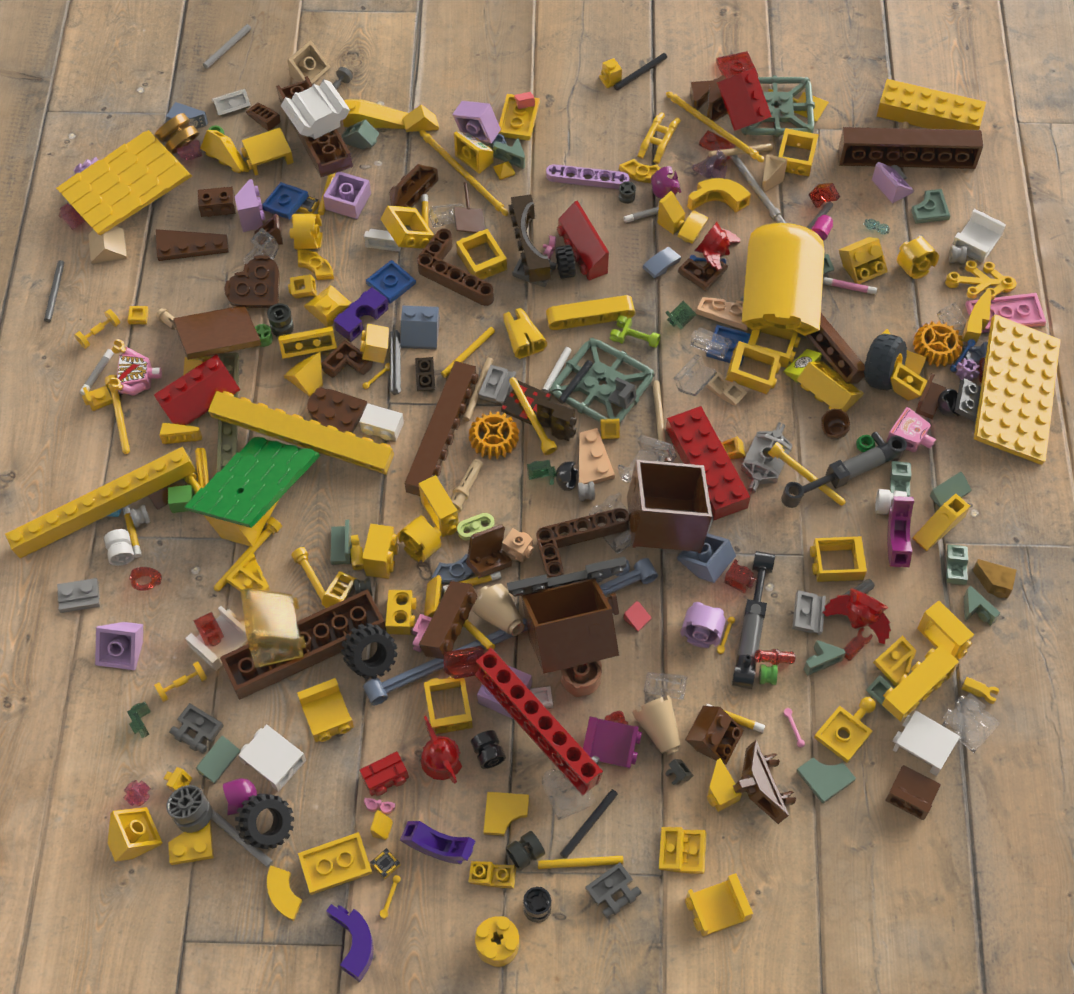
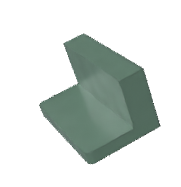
M349 519L345 520V526L331 527V565L351 564V525Z

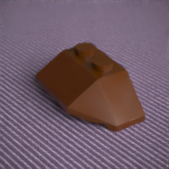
M417 164L407 175L401 178V181L396 186L391 188L389 192L391 206L412 208L421 199V196L426 194L439 180L438 169Z

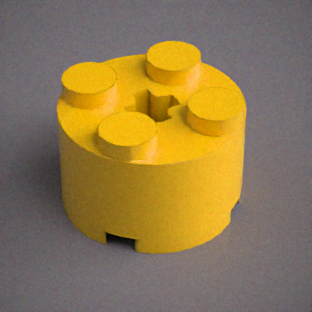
M293 214V228H290L289 234L290 238L294 239V249L320 248L323 238V232H320L319 227L322 226L320 215Z
M922 236L910 242H904L899 247L900 252L897 256V263L913 279L926 276L930 272L928 269L931 266L935 267L939 260V254Z
M423 515L416 517L397 534L399 542L403 541L405 544L403 548L405 552L418 562L420 560L424 562L442 546L440 539L442 536L441 531L437 527H432Z
M495 916L484 920L477 927L475 934L478 956L485 963L495 967H502L511 963L517 955L520 946L519 933L514 923L504 916ZM498 938L501 940V944L497 945L494 939Z

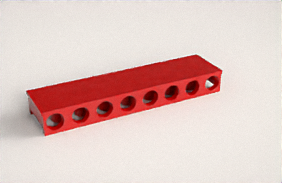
M490 648L489 651L477 659L476 663L479 665V671L475 673L476 678L579 793L584 796L595 785H598L603 770L498 654Z

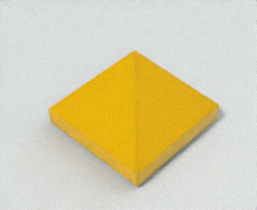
M509 161L493 166L500 180L516 175Z

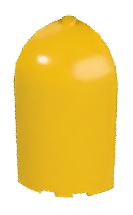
M772 223L757 227L751 233L747 252L742 310L743 324L752 330L775 327V324L785 325V329L794 330L804 336L820 330L825 251L823 240L816 232L796 224Z

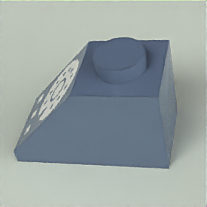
M177 102L174 103L166 115V119L169 121L173 117L185 113L190 120L188 126L193 125L196 129L208 124L204 111Z

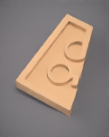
M702 297L696 314L744 331L748 329V326L742 323L743 301L736 300V303L726 302L724 299Z
M598 428L580 432L579 483L588 484L593 481L596 484L614 479L615 473Z

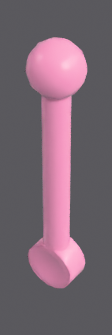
M786 708L784 716L789 719L797 738V746L802 748L805 746V742L801 739L791 716L792 710Z

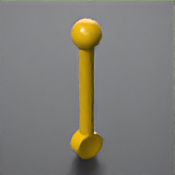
M386 363L385 368L371 380L364 382L362 387L368 389L370 384L383 373L390 371V363Z
M732 616L727 619L728 625L721 645L717 647V653L719 654L725 652L724 646L732 624L735 623V618Z
M398 875L392 878L393 884L384 909L380 911L382 919L388 917L390 902L397 884L401 881V877Z

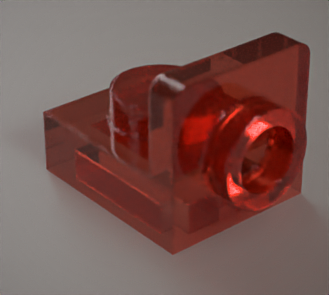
M833 183L818 184L809 193V197L816 208H819L824 202L837 201L841 197Z

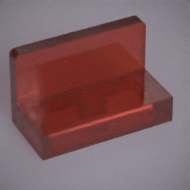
M477 646L444 652V672L454 679L475 676V673L479 671V665L476 663V660L484 655V648Z

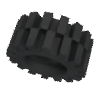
M571 245L556 247L555 256L560 278L575 277L576 268Z

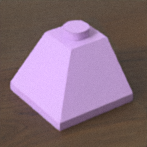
M120 622L97 626L95 665L135 670L143 644V624Z

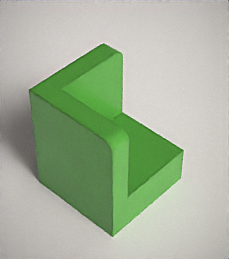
M191 485L168 488V505L172 513L188 512L185 509V505L195 495Z

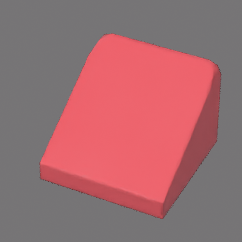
M531 92L514 95L518 109L535 106V98Z
M638 601L624 613V620L638 632L652 619Z

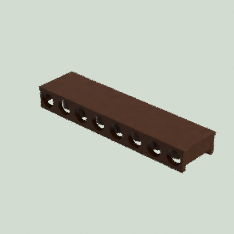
M306 76L305 81L283 88L280 85L276 86L281 104L285 97L292 99L295 92L299 93L312 87V83L308 76ZM294 126L321 178L353 167L350 151L337 129L314 139L310 136L301 135Z

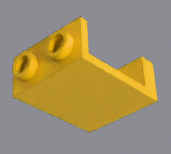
M281 128L242 140V155L244 158L247 157V166L249 170H253L255 176L258 175L257 165L284 157L287 165L294 163L292 151Z
M336 678L297 692L315 742H325L334 735L348 733L354 728L352 718L349 715Z
M736 873L729 875L727 881L693 893V890L690 889L687 892V898H685L688 910L692 911L695 917L693 919L694 926L697 932L701 931L703 937L751 920L753 915Z

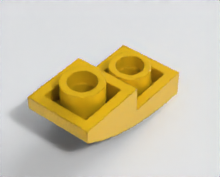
M693 210L677 237L693 244L699 237L709 217Z
M471 861L468 882L481 886L514 889L516 867L515 865H498L492 862Z

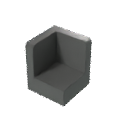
M617 377L615 379L616 389L608 399L609 402L627 410L637 397L635 385Z

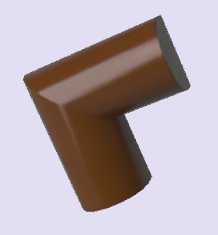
M688 258L678 268V273L706 291L728 269V265L720 260L722 268L717 271L716 268H712L710 263L702 267Z
M344 340L321 363V367L332 378L346 365L364 375L372 367L373 361L362 359L363 352Z

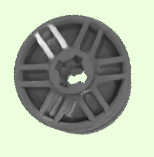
M186 785L175 790L170 795L166 805L167 812L177 827L187 833L196 832L204 828L211 820L213 814L211 804L201 789L194 785Z

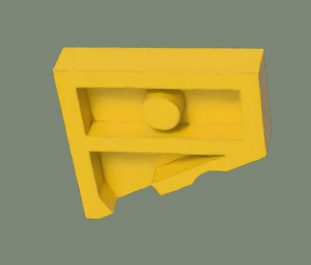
M902 635L873 663L897 687L898 680L904 674H909L911 662L917 650Z

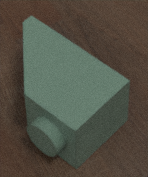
M365 119L346 128L341 137L345 144L363 150L367 147H373L380 133Z

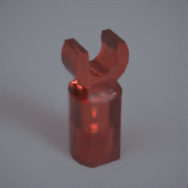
M863 627L858 630L857 636L843 648L846 652L844 658L848 661H851L864 647V644H868L873 637L872 634L869 637H863L862 633L865 630Z

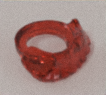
M137 567L131 571L129 580H131V586L134 589L146 591L154 588L156 585H160L162 575L154 568ZM143 576L151 577V582L145 585L136 583V580Z

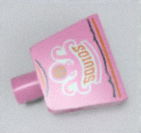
M906 407L889 432L886 442L892 436H900L907 443L906 450L916 452L921 444L931 449L936 439L927 435L931 427L930 423Z

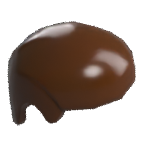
M834 408L828 410L821 418L822 430L830 439L842 438L850 430L849 416L841 409Z

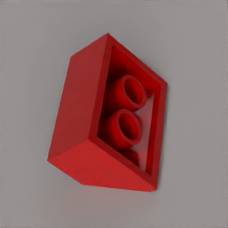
M755 68L717 82L734 131L772 117Z

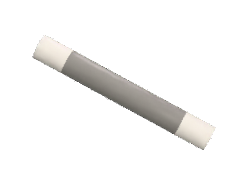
M659 207L624 216V222L628 223L657 215Z
M107 349L79 391L81 395H85L84 387L89 392L114 354L112 350Z

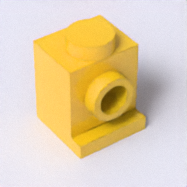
M615 58L602 64L599 78L606 88H610L622 80V68Z
M311 274L290 278L288 290L295 299L317 296L316 282Z

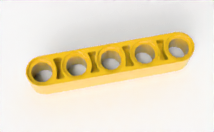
M628 295L552 306L546 310L547 321L551 330L613 322L620 315L632 318L636 314L632 297Z

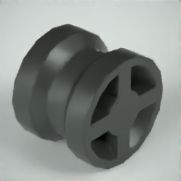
M625 181L619 185L618 198L622 203H632L635 200L636 186L632 182Z
M370 577L361 581L359 579L354 580L356 594L368 589L371 596H373Z

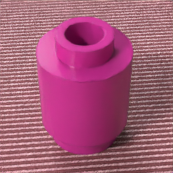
M821 215L817 218L811 229L823 241L826 240L833 227L832 218L828 215Z

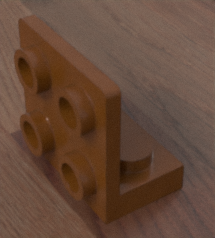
M903 765L885 801L924 821L941 784Z

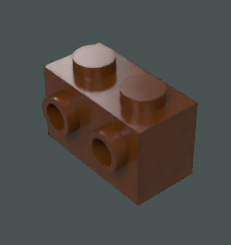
M233 186L198 190V207L201 217L236 214Z

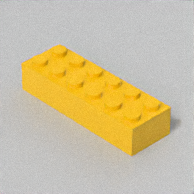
M887 79L876 117L901 123L908 122L910 125L927 129L979 130L986 102Z

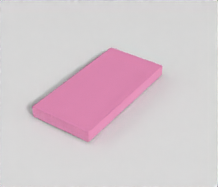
M1037 293L996 297L994 300H991L990 320L985 330H982V333L990 331L991 318L995 314L1029 328L1045 326L1046 320ZM978 300L966 301L965 305L969 316Z

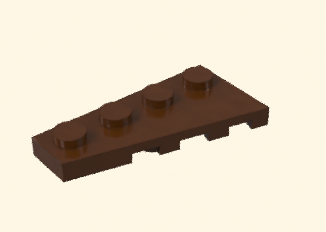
M156 229L158 261L229 253L227 234Z

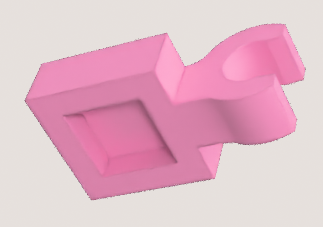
M420 614L412 630L413 634L416 635L412 644L414 645L413 650L421 652L422 649L419 643L432 618Z

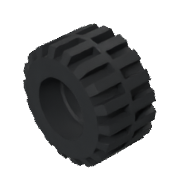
M366 623V627L363 624L358 625L359 629L353 628L351 630L352 633L350 635L347 633L345 636L347 641L342 643L345 649L341 650V654L344 655L343 660L360 677L362 676L365 679H369V677L376 679L377 675L382 677L385 675V671L389 672L391 670L390 665H394L396 662L394 657H397L398 653L395 651L397 649V645L394 643L395 640L390 634L375 624L373 626ZM377 642L375 654L367 660H362L364 648L370 643Z
M270 794L252 795L249 797V801L244 800L242 802L243 808H238L237 812L240 814L239 817L235 816V821H238L239 825L235 827L237 831H240L239 837L244 839L243 842L261 849L277 848V845L285 843L284 838L288 839L290 837V834H288L289 830L293 831L294 826H291V822H294V817L290 816L293 813L292 808L287 807L289 805L287 801L282 800L279 796ZM267 808L272 813L273 823L266 833L261 834L257 829L256 820L259 813Z

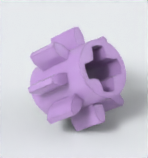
M964 358L962 363L959 362L956 366V369H958L956 375L961 380L965 378L972 381L973 378H977L979 375L977 371L979 365L973 359L966 360Z

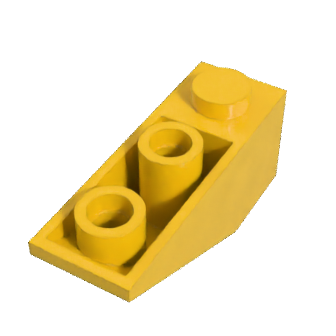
M217 130L206 131L200 149L205 151L207 156L217 158L219 163L232 167L231 170L236 173L249 172L248 166L229 137Z
M954 494L936 511L912 539L924 550L928 551L966 517L970 505L957 494Z

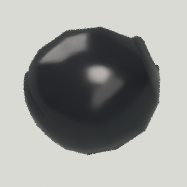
M946 389L938 397L937 407L947 417L960 416V414L954 412L958 392L954 389Z
M563 462L556 470V481L564 491H570L576 485L578 470L573 466L577 465V462Z

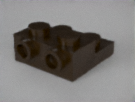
M539 398L537 402V419L541 426L552 428V436L559 440L569 441L570 438H574L577 430L575 428L577 422L575 410Z

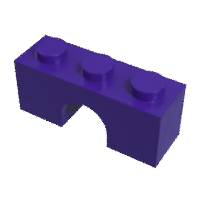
M371 287L368 291L363 292L355 302H352L344 312L336 316L334 319L335 330L352 342L363 330V324L359 318L368 315L377 320L389 309L387 298Z

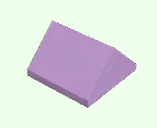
M880 162L876 164L872 181L891 203L914 192L893 167Z

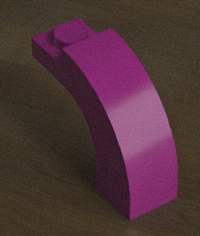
M893 496L892 508L889 510L887 533L890 567L910 568L913 552L910 542V524L914 505L913 497Z

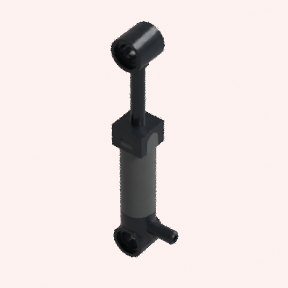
M873 432L871 437L878 445L877 447L843 462L838 460L829 464L826 476L804 486L797 482H789L784 488L781 501L786 507L795 508L799 505L805 493L829 482L832 483L835 489L844 486L848 480L887 462L900 460L907 447V443L900 436H892L885 443L878 432Z
M761 551L755 552L752 570L758 571L754 598L753 600L747 599L732 681L733 686L748 689L753 687L767 603L761 602L765 575L766 573H772L775 554Z

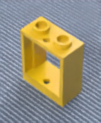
M785 128L778 156L787 159L785 172L810 176L819 134ZM785 146L811 150L809 160L804 161L783 157Z
M387 205L380 219L398 247L424 249L434 236L416 208ZM404 225L410 226L412 231H408Z
M488 229L478 231L456 242L457 254L470 274L484 280L507 270V258ZM487 242L496 257L475 265L467 250Z
M775 324V327L752 330L748 344L780 355L779 363H781V367L787 368L789 362L794 360L796 352L793 349L794 347L798 348L801 337H797L798 332L785 329V325ZM761 332L791 340L787 353L757 345Z
M738 341L733 350L725 380L735 381L741 386L767 394L776 385L777 379L775 374H778L781 363H779L780 355ZM742 355L771 365L767 380L740 371L739 366Z
M435 475L420 482L421 503L435 526L441 531L442 537L454 534L459 524L458 510L439 479Z
M862 536L815 538L813 546H810V557H814L812 572L813 575H816L817 582L864 580L867 568ZM820 551H852L854 569L823 571Z
M937 601L924 612L917 627L936 648L941 645L959 660L968 653L967 649L972 645L971 640L974 634L940 601Z
M451 675L446 679L433 678L428 680V682H424L430 724L435 734L473 728L464 675ZM461 687L465 714L435 719L431 692Z

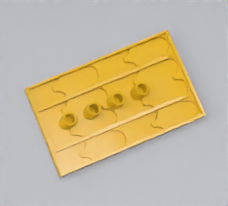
M148 130L142 132L127 144L124 143L82 172L76 173L56 189L95 232L101 236L193 176Z

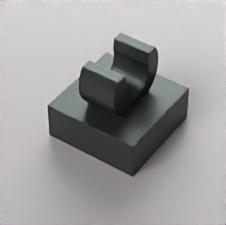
M681 759L672 760L668 764L671 769L665 773L666 776H671L673 773L676 775V779L672 782L673 785H677L681 781H689L694 776Z

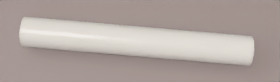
M565 347L542 391L549 393L553 382L556 380L572 351L569 347Z

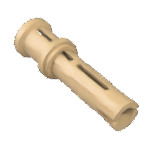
M477 459L472 460L460 485L453 490L451 501L458 510V513L462 511L464 501L469 498V490L483 467V463Z

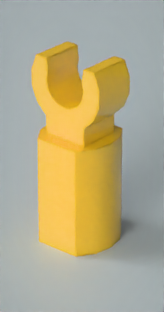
M358 535L350 536L353 570L364 569L362 560L363 549L360 547Z
M969 677L965 678L961 690L977 697H984L990 704H994L996 698L991 697L990 693L998 695L1000 691L996 687H987L986 684Z

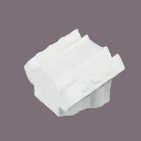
M323 79L320 86L313 84L312 87L303 92H295L292 99L285 97L281 104V107L301 135L310 136L314 139L341 127L340 121L345 119L350 111L332 83Z

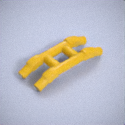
M659 113L654 118L645 139H643L637 157L643 159L650 143L658 145L653 162L659 164L681 120L675 118L668 128L660 125L665 118V114ZM656 131L665 134L663 140L653 137Z

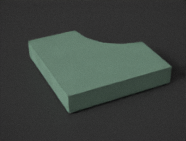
M942 189L925 191L924 200L920 204L912 206L911 209L915 224L950 219V213Z
M813 757L797 768V773L822 803L828 801L856 780V777L843 762L837 765H825Z

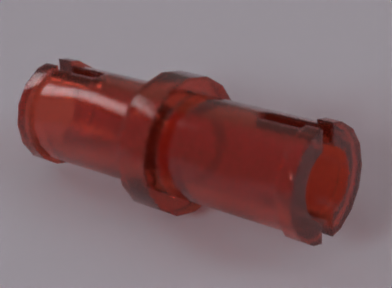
M758 649L754 655L756 662H767L772 665H778L779 663L793 664L796 659L793 651L787 652L780 651L779 649H772L771 651Z

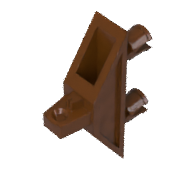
M755 740L746 748L741 780L733 785L735 793L747 792L749 799L779 824L789 816L785 805L795 804L796 797H789L794 793L793 791L779 793L768 767H777L780 760L773 759L777 756L776 753L763 756L757 740Z

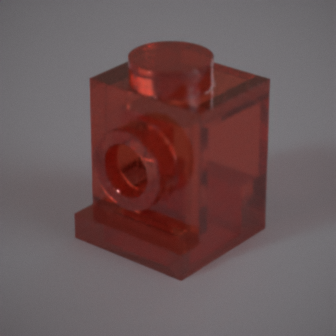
M735 559L725 575L724 583L745 594L748 588L752 589L757 578L753 577L754 573L748 567L738 565V560Z
M212 612L193 620L206 646H216L224 638L222 630Z

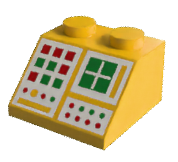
M454 132L455 156L479 174L494 163L493 151L489 146H485L477 137H473L469 133Z

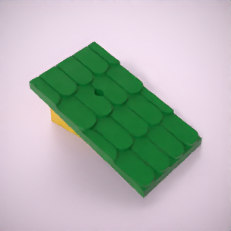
M254 437L239 453L237 452L220 472L213 476L204 488H200L185 505V509L202 514L222 539L254 547L279 499L321 455L312 449L299 448L292 444L287 445L279 441L267 440L263 437Z

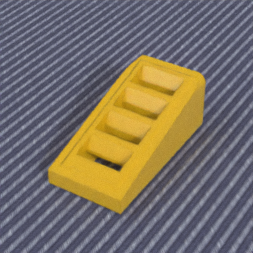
M162 423L159 434L162 444L199 441L203 438L199 427Z
M339 571L325 592L321 604L328 608L347 599L355 585L354 580L357 578Z

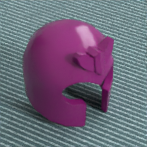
M671 166L663 167L651 176L652 191L660 199L665 197L670 191L674 195L677 192L681 193L676 171H674L672 179L667 176L673 174Z
M239 778L223 783L224 794L228 802L227 816L238 814L237 810L239 807L243 808L242 802L244 800L249 801L250 796H257L255 785L248 779Z

